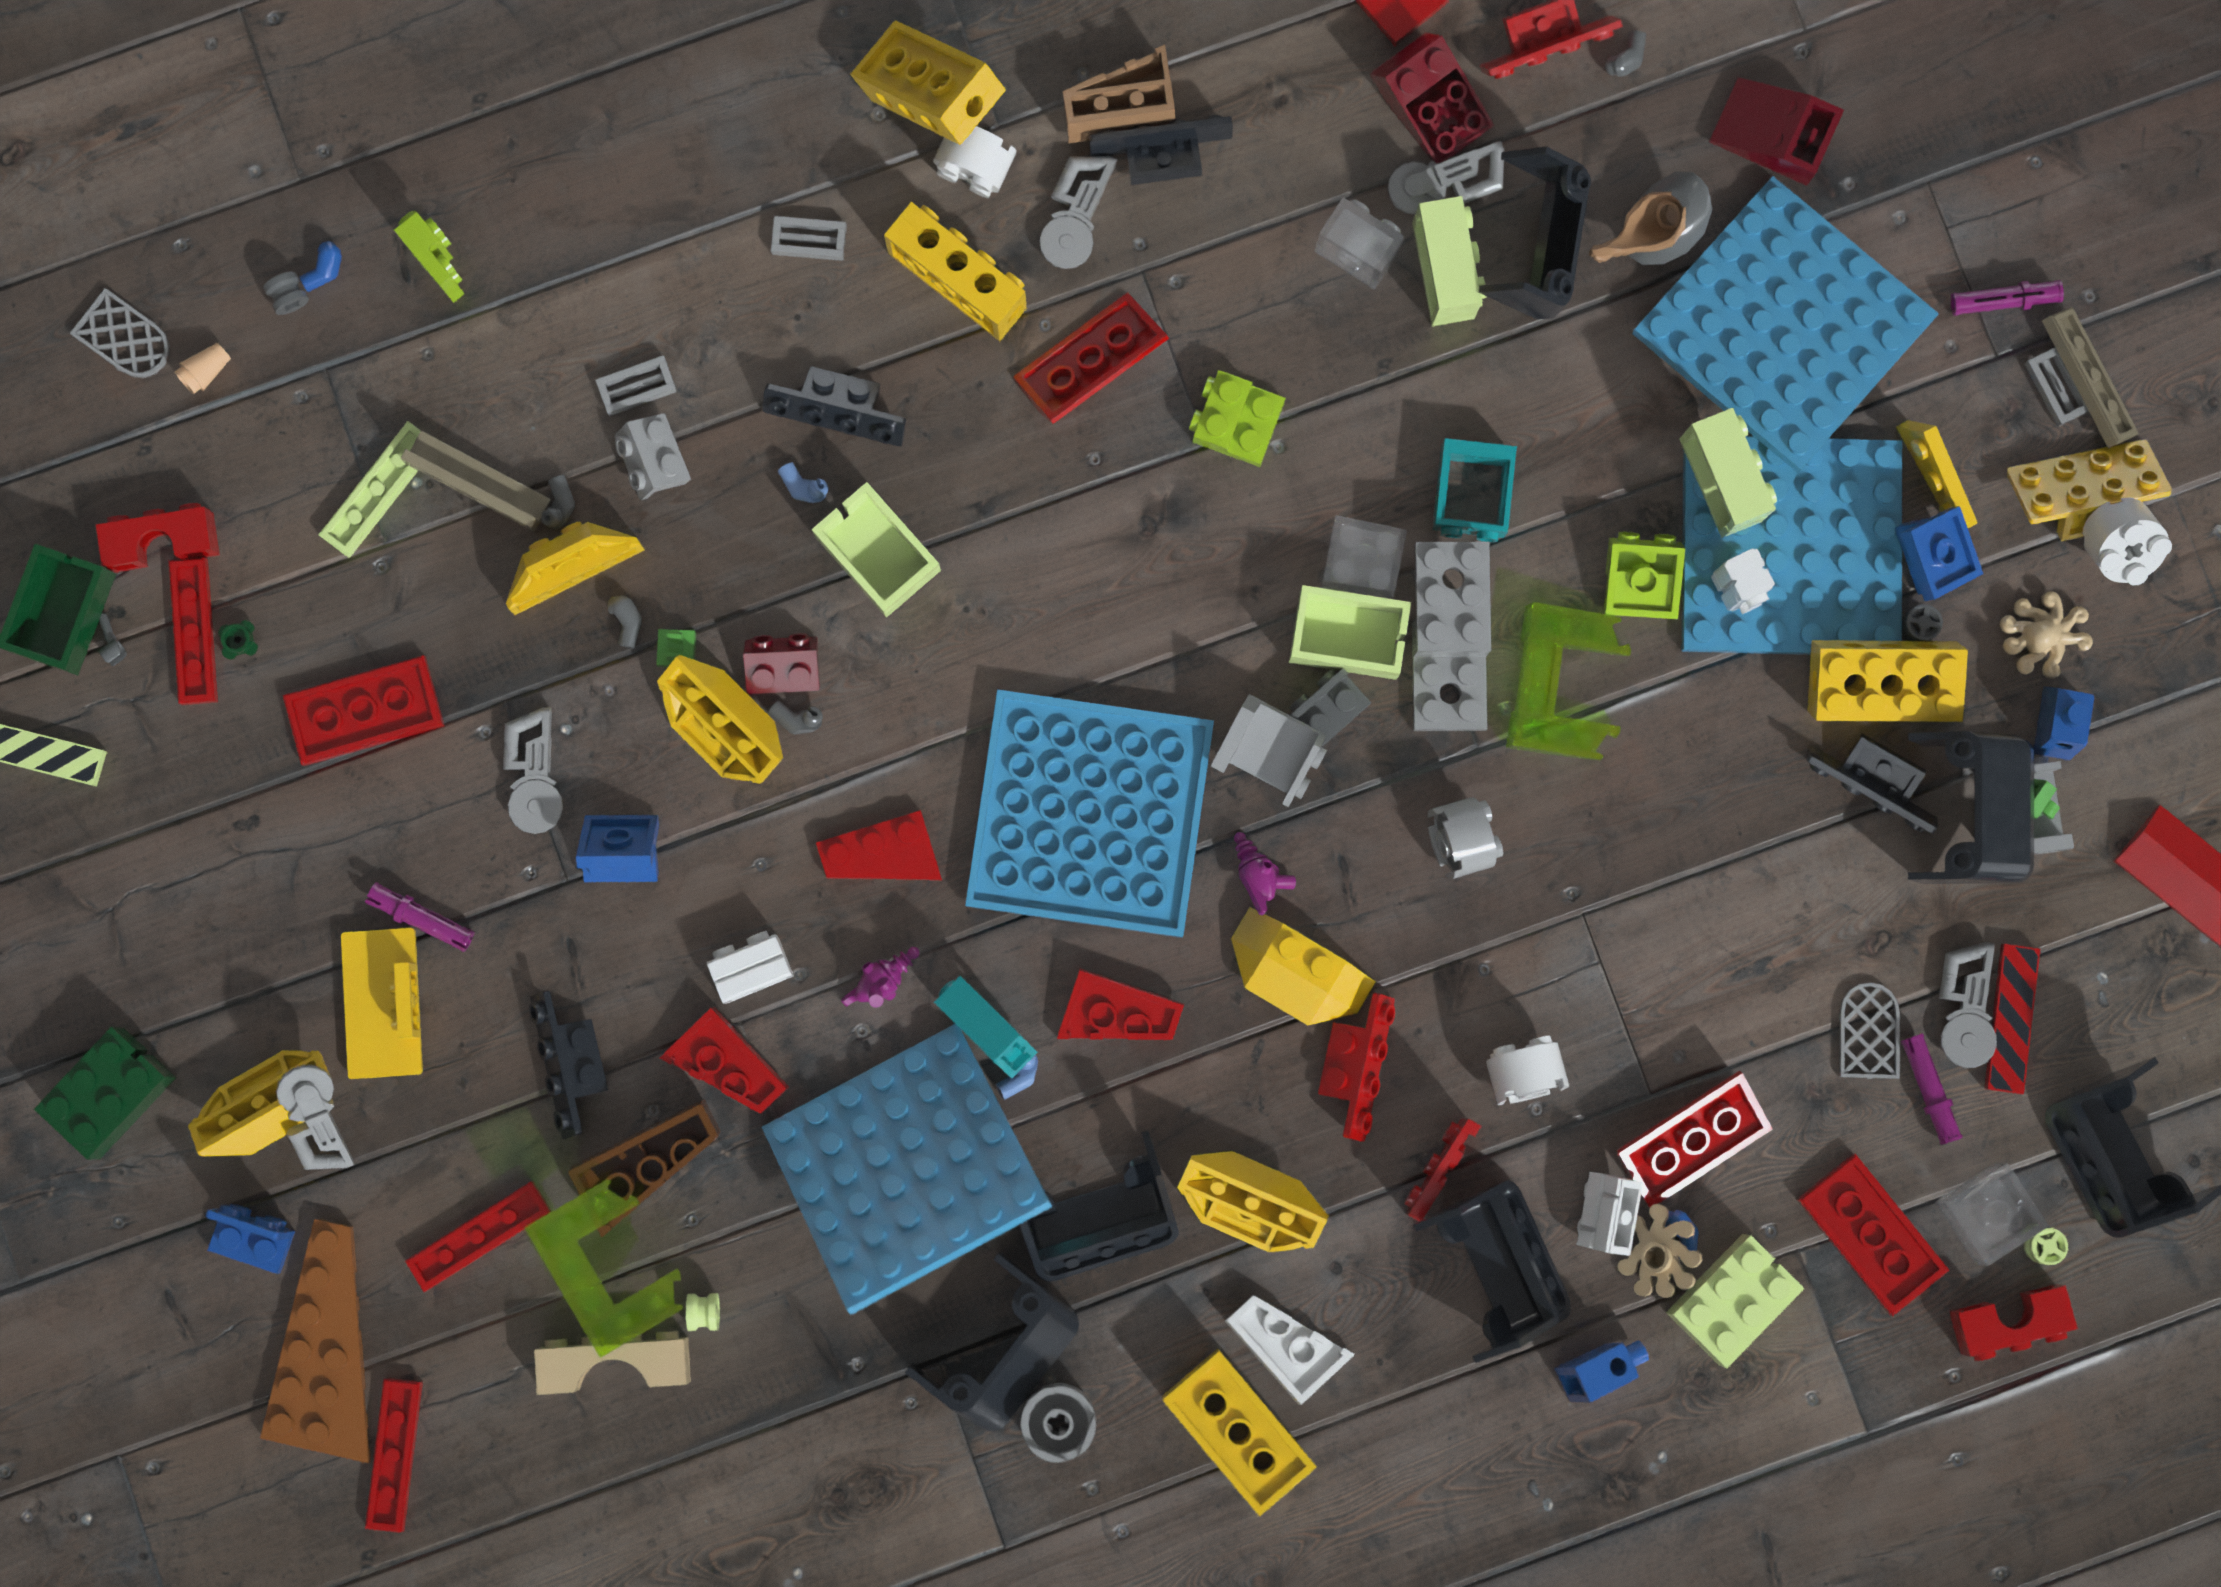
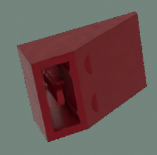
M1424 33L1370 73L1371 78L1388 106L1427 156L1436 164L1447 161L1494 126L1442 35Z
M1738 77L1709 143L1807 186L1821 164L1844 109L1813 95Z

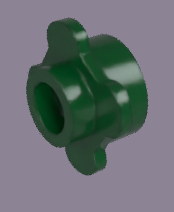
M244 620L240 624H224L220 627L218 635L224 647L222 655L225 658L233 660L237 655L247 654L252 656L256 654L258 644L254 642L253 631L255 630L253 623ZM237 637H241L240 643L235 642Z

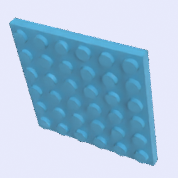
M1772 176L1639 323L1632 334L1723 411L1733 408L1736 416L1740 415L1744 419L1748 432L1798 473L1939 313Z
M1746 437L1750 449H1755L1760 456L1762 462L1760 472L1765 484L1769 482L1775 491L1777 503L1774 505L1776 510L1761 523L1723 538L1720 536L1683 449L1682 544L1686 549L1682 576V652L1811 655L1812 640L1902 641V548L1894 528L1902 524V441L1828 439L1797 473L1757 438ZM1752 548L1758 549L1765 563L1763 569H1768L1775 583L1773 588L1767 592L1769 600L1745 614H1742L1740 609L1733 612L1728 611L1721 598L1723 592L1717 590L1711 576L1727 560Z
M997 689L965 906L1183 938L1214 720Z
M956 1024L762 1126L843 1303L850 1314L859 1311L1052 1207L962 1030Z

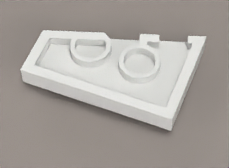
M1254 1295L1225 1320L1228 1326L1298 1405H1302L1355 1355L1347 1349L1341 1348L1327 1340L1326 1337L1316 1331L1303 1326L1293 1320L1292 1317Z

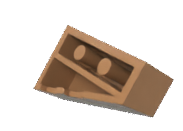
M1165 45L1156 48L1155 53L1137 61L1132 59L1125 62L1124 67L1107 75L1101 73L1063 91L1064 113L1069 143L1089 141L1090 135L1097 134L1099 131L1106 129L1123 131L1144 124L1152 127L1167 125L1175 120V105Z

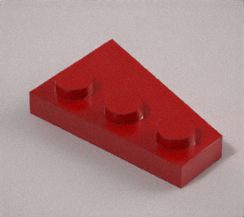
M921 810L816 842L827 879L943 881Z
M1080 968L1057 1039L1173 1040L1185 1003Z
M715 1007L710 1008L659 1058L668 1064H673L683 1069L690 1076L721 1090V1093L758 1113L764 1112L789 1088Z
M1469 1118L1460 1119L1458 1124L1453 1121L1450 1123L1441 1139L1446 1144L1440 1155L1432 1154L1423 1169V1173L1427 1174L1426 1179L1421 1187L1414 1185L1404 1202L1409 1207L1405 1213L1406 1215L1418 1222L1424 1219L1447 1181L1446 1173L1448 1170L1452 1171L1463 1157L1466 1148L1464 1142L1469 1134L1475 1137L1481 1125Z

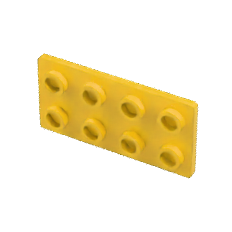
M2138 440L2115 445L2110 448L2105 447L2013 466L2007 469V477L2029 523L2037 524L2058 519L2056 531L2061 541L2084 537L2082 533L2085 522L2098 507L2107 502L2113 505L2123 502L2121 498H2134L2143 502L2170 496L2172 490L2147 440Z
M399 928L342 933L341 949L348 1078L365 1079L422 1074L415 929Z

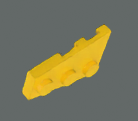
M1910 420L1896 426L1940 505L1939 511L1942 512L1948 508L1960 506L1967 528L1977 524L1976 517L1937 426Z

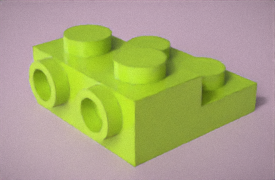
M411 211L404 215L398 223L399 226L394 231L454 303L464 295V292L458 286L462 278L449 263L453 259L446 249L451 245L450 241L431 217L424 221L416 211Z
M1218 370L1216 378L1209 376L1201 397L1207 398V402L1203 412L1196 409L1189 430L1195 432L1193 443L1260 467L1286 398L1252 386L1253 382Z
M1619 532L1618 538H1609L1605 572L1607 575L1604 603L1605 615L1678 619L1686 548L1682 542H1676V536L1655 534L1654 540H1640V534Z

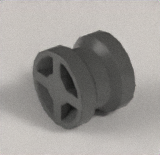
M295 272L279 274L271 278L263 286L266 295L272 297L274 301L272 307L277 315L294 312L309 301L306 292L300 290L298 286L299 278Z
M1930 605L1916 606L1902 617V635L1907 641H1930L1941 632L1943 627V619L1940 612Z

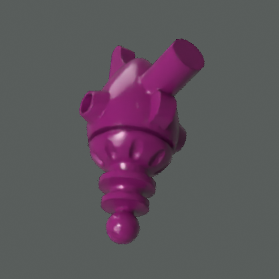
M1238 832L1234 836V841L1238 844L1235 847L1236 851L1239 852L1237 858L1241 860L1238 867L1239 877L1258 914L1264 915L1267 911L1266 901H1271L1274 898L1276 889L1293 890L1296 886V878L1294 875H1279V868L1266 855L1256 853L1258 849L1256 846H1252V841L1246 840V835Z
M910 947L907 954L901 951L899 952V957L893 955L894 960L892 961L882 959L878 960L879 963L876 961L864 964L862 967L863 975L857 987L843 997L841 1002L845 1007L855 1001L869 1002L872 1007L877 1008L883 1004L884 999L892 1000L896 996L897 984L901 985V973L903 971L905 973L908 972V965L913 966L911 959L919 957V949L917 947Z

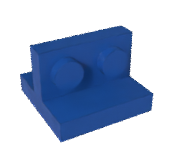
M1960 506L1948 508L1931 518L1904 522L1894 527L1918 595L1922 594L1924 601L1935 600L1983 574Z
M585 815L576 853L577 869L583 868L584 882H657L659 875L656 848L659 830L658 815Z

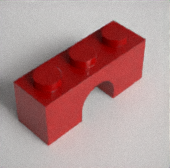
M200 503L183 504L179 506V511L165 513L164 509L147 510L143 512V517L129 519L128 515L111 516L107 518V523L96 524L101 566L114 573L148 567L147 548L155 538L160 536H169L171 538L174 555L180 559L206 558L220 555L214 513L204 506L201 507Z
M2052 1284L2021 1292L2020 1295L2024 1308L2023 1315L2016 1324L2009 1327L2001 1323L1997 1316L1995 1305L1992 1303L1982 1302L1949 1311L1961 1355L1973 1356L1974 1361H1982L1996 1357L1995 1350L2009 1347L2010 1352H2017L2031 1348V1341L2045 1338L2046 1343L2067 1339V1332L2077 1330L2078 1327L2066 1285Z

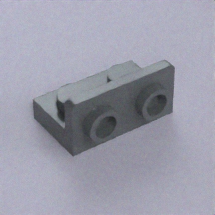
M1344 668L1337 674L1331 669L1316 683L1320 688L1310 698L1304 693L1289 707L1293 712L1290 716L1327 735L1321 747L1328 743L1371 704L1370 700L1347 676L1348 672Z

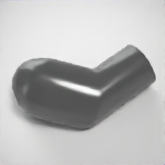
M1630 31L1628 33L1626 50L1617 56H1610L1606 60L1605 69L1609 75L1624 77L1641 66L1646 33L1641 31Z
M779 700L767 713L789 733L794 735L814 732L820 728L823 714L817 707L812 706L808 707V710L792 712Z

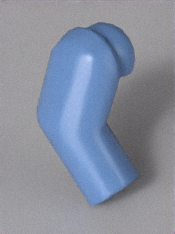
M793 462L782 466L778 470L779 475L794 499L810 503L821 502L825 499L828 493V484L823 479L817 478L816 481L802 479Z
M1036 1055L1013 1078L1008 1077L995 1084L1003 1100L1033 1084L1038 1067Z

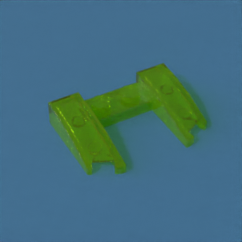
M1538 602L1525 605L1521 634L1524 648L1515 711H1512L1510 714L1506 748L1557 756L1602 760L1604 756L1596 752L1597 748L1606 735L1616 738L1620 733L1621 727L1556 716L1554 711L1563 648L1620 656L1631 655L1629 644L1618 645L1612 626L1622 622L1621 617Z
M608 1179L525 1227L530 1239L600 1358L683 1309L682 1304L674 1303L673 1281L681 1280V1273L678 1268L614 1304L577 1240L640 1204L633 1195L626 1201L607 1189L611 1183Z

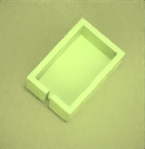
M1462 196L1419 203L1412 224L1432 326L1475 319L1479 308L1482 307V299L1486 298V296L1478 293L1479 286L1485 285V280L1483 276H1477L1475 264L1480 262L1477 242H1471L1469 228H1473L1470 206L1464 207Z
M1733 408L1691 424L1679 438L1721 538L1761 523L1776 510L1774 504L1777 503L1772 485L1769 482L1765 484L1761 475L1762 462L1760 456L1755 449H1750L1745 437L1748 436L1746 423L1742 416H1736Z
M866 482L842 503L845 512L849 515L845 520L836 508L812 529L815 538L887 618L938 574L941 569L936 559Z
M1302 585L1289 663L1337 671L1344 668L1350 673L1397 680L1401 673L1405 642L1402 640L1407 633L1411 602Z
M1742 1234L1666 1313L1719 1366L1728 1368L1805 1288L1781 1264L1772 1263L1775 1259L1751 1235Z

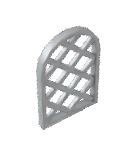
M106 288L70 332L72 336L114 365L117 370L132 377L146 378L156 374L165 366L169 358L170 345L165 333L155 322L147 319ZM110 297L123 306L111 308ZM105 299L106 309L96 310ZM125 311L126 324L114 325L112 313ZM130 311L143 321L131 323ZM107 314L109 326L96 328L94 316ZM88 319H90L91 329L81 330ZM145 326L146 338L134 340L132 328ZM150 326L156 329L161 336L151 337ZM127 329L129 341L116 343L114 330ZM109 331L111 343L98 345L97 333ZM92 334L93 345L81 338L80 335ZM163 341L164 353L154 354L152 342ZM147 343L149 355L136 357L134 345ZM130 346L131 358L118 360L117 348ZM112 348L113 360L99 350ZM155 359H161L160 363L155 366ZM150 360L151 370L139 373L137 362ZM132 363L133 372L120 365Z
M1871 982L1859 984L1850 989L1841 1002L1839 1014V1077L1900 1079L1901 1017L1898 1001L1893 993L1883 985ZM1864 987H1873L1875 989L1869 993ZM1859 989L1866 998L1856 1006L1849 997ZM1880 990L1890 998L1883 1007L1873 998ZM1869 1001L1879 1010L1871 1019L1860 1010ZM1847 1003L1853 1009V1011L1845 1017V1007ZM1892 1004L1895 1019L1886 1011ZM1856 1013L1866 1022L1857 1032L1848 1023ZM1882 1014L1892 1023L1883 1033L1873 1023ZM1869 1026L1879 1035L1870 1045L1860 1036ZM1845 1027L1853 1034L1846 1043ZM1894 1028L1895 1045L1886 1037ZM1856 1039L1866 1048L1858 1057L1848 1049ZM1881 1040L1892 1049L1883 1058L1873 1049ZM1869 1052L1879 1061L1870 1071L1861 1063V1060ZM1846 1053L1853 1062L1844 1069ZM1893 1054L1894 1070L1886 1062ZM1857 1064L1865 1074H1850L1848 1072ZM1883 1065L1891 1075L1874 1073Z

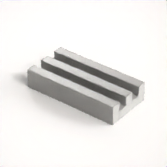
M774 216L771 245L772 255L844 261L847 224L846 222ZM781 227L838 232L837 237L781 233ZM780 241L836 246V249L780 245Z
M2056 347L2025 363L2057 427L2089 412ZM2053 357L2079 408L2075 409L2061 380L2049 361L2050 358ZM2038 364H2040V365L2042 366V368H2043V370H2044V372H2045V374H2046V376H2047V378H2048L2050 384L2052 385V387H2053V389H2054V391H2055V393H2056V395H2057V397H2058L2060 403L2062 404V406H2063V408H2064L2066 414L2063 413V411H2062V409H2061V407H2060V405H2059V403H2058V401H2057L2055 395L2053 394V392H2052V390H2051V388H2050V386H2049V384H2048V382H2047L2045 376L2043 375V373H2042V371H2041V369H2040V367H2039Z
M664 355L596 379L609 416L677 392ZM661 368L662 373L610 392L606 388ZM664 381L666 382V385L612 404L614 399Z

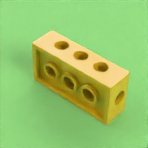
M896 20L850 74L871 101L959 145L972 133L973 129L1006 91L985 62Z
M911 202L884 234L888 254L998 341H1001L1027 309L1025 290L1022 289L1025 285L1011 272H1007L1004 275L995 268V260L986 252L979 249L976 253L967 246L968 240L953 227L947 230L939 224V217L925 205L919 208ZM963 268L960 271H954V269ZM984 290H991L990 293H981Z
M1812 640L1807 711L1816 721L1963 722L1968 649L1957 641ZM1857 674L1855 682L1850 686L1844 687L1845 680L1849 676ZM1888 675H1893L1891 683L1881 687L1882 680ZM1929 675L1928 682L1924 686L1918 687L1919 680L1923 676Z
M1218 1348L1161 1396L1162 1401L1259 1516L1317 1468L1315 1463ZM1213 1393H1218L1225 1399L1223 1408L1217 1412H1210L1204 1407L1206 1397ZM1237 1422L1245 1423L1249 1427L1248 1435L1240 1441L1232 1440L1228 1436L1229 1428ZM1266 1451L1273 1456L1272 1464L1263 1470L1255 1468L1253 1466L1254 1456L1259 1452Z

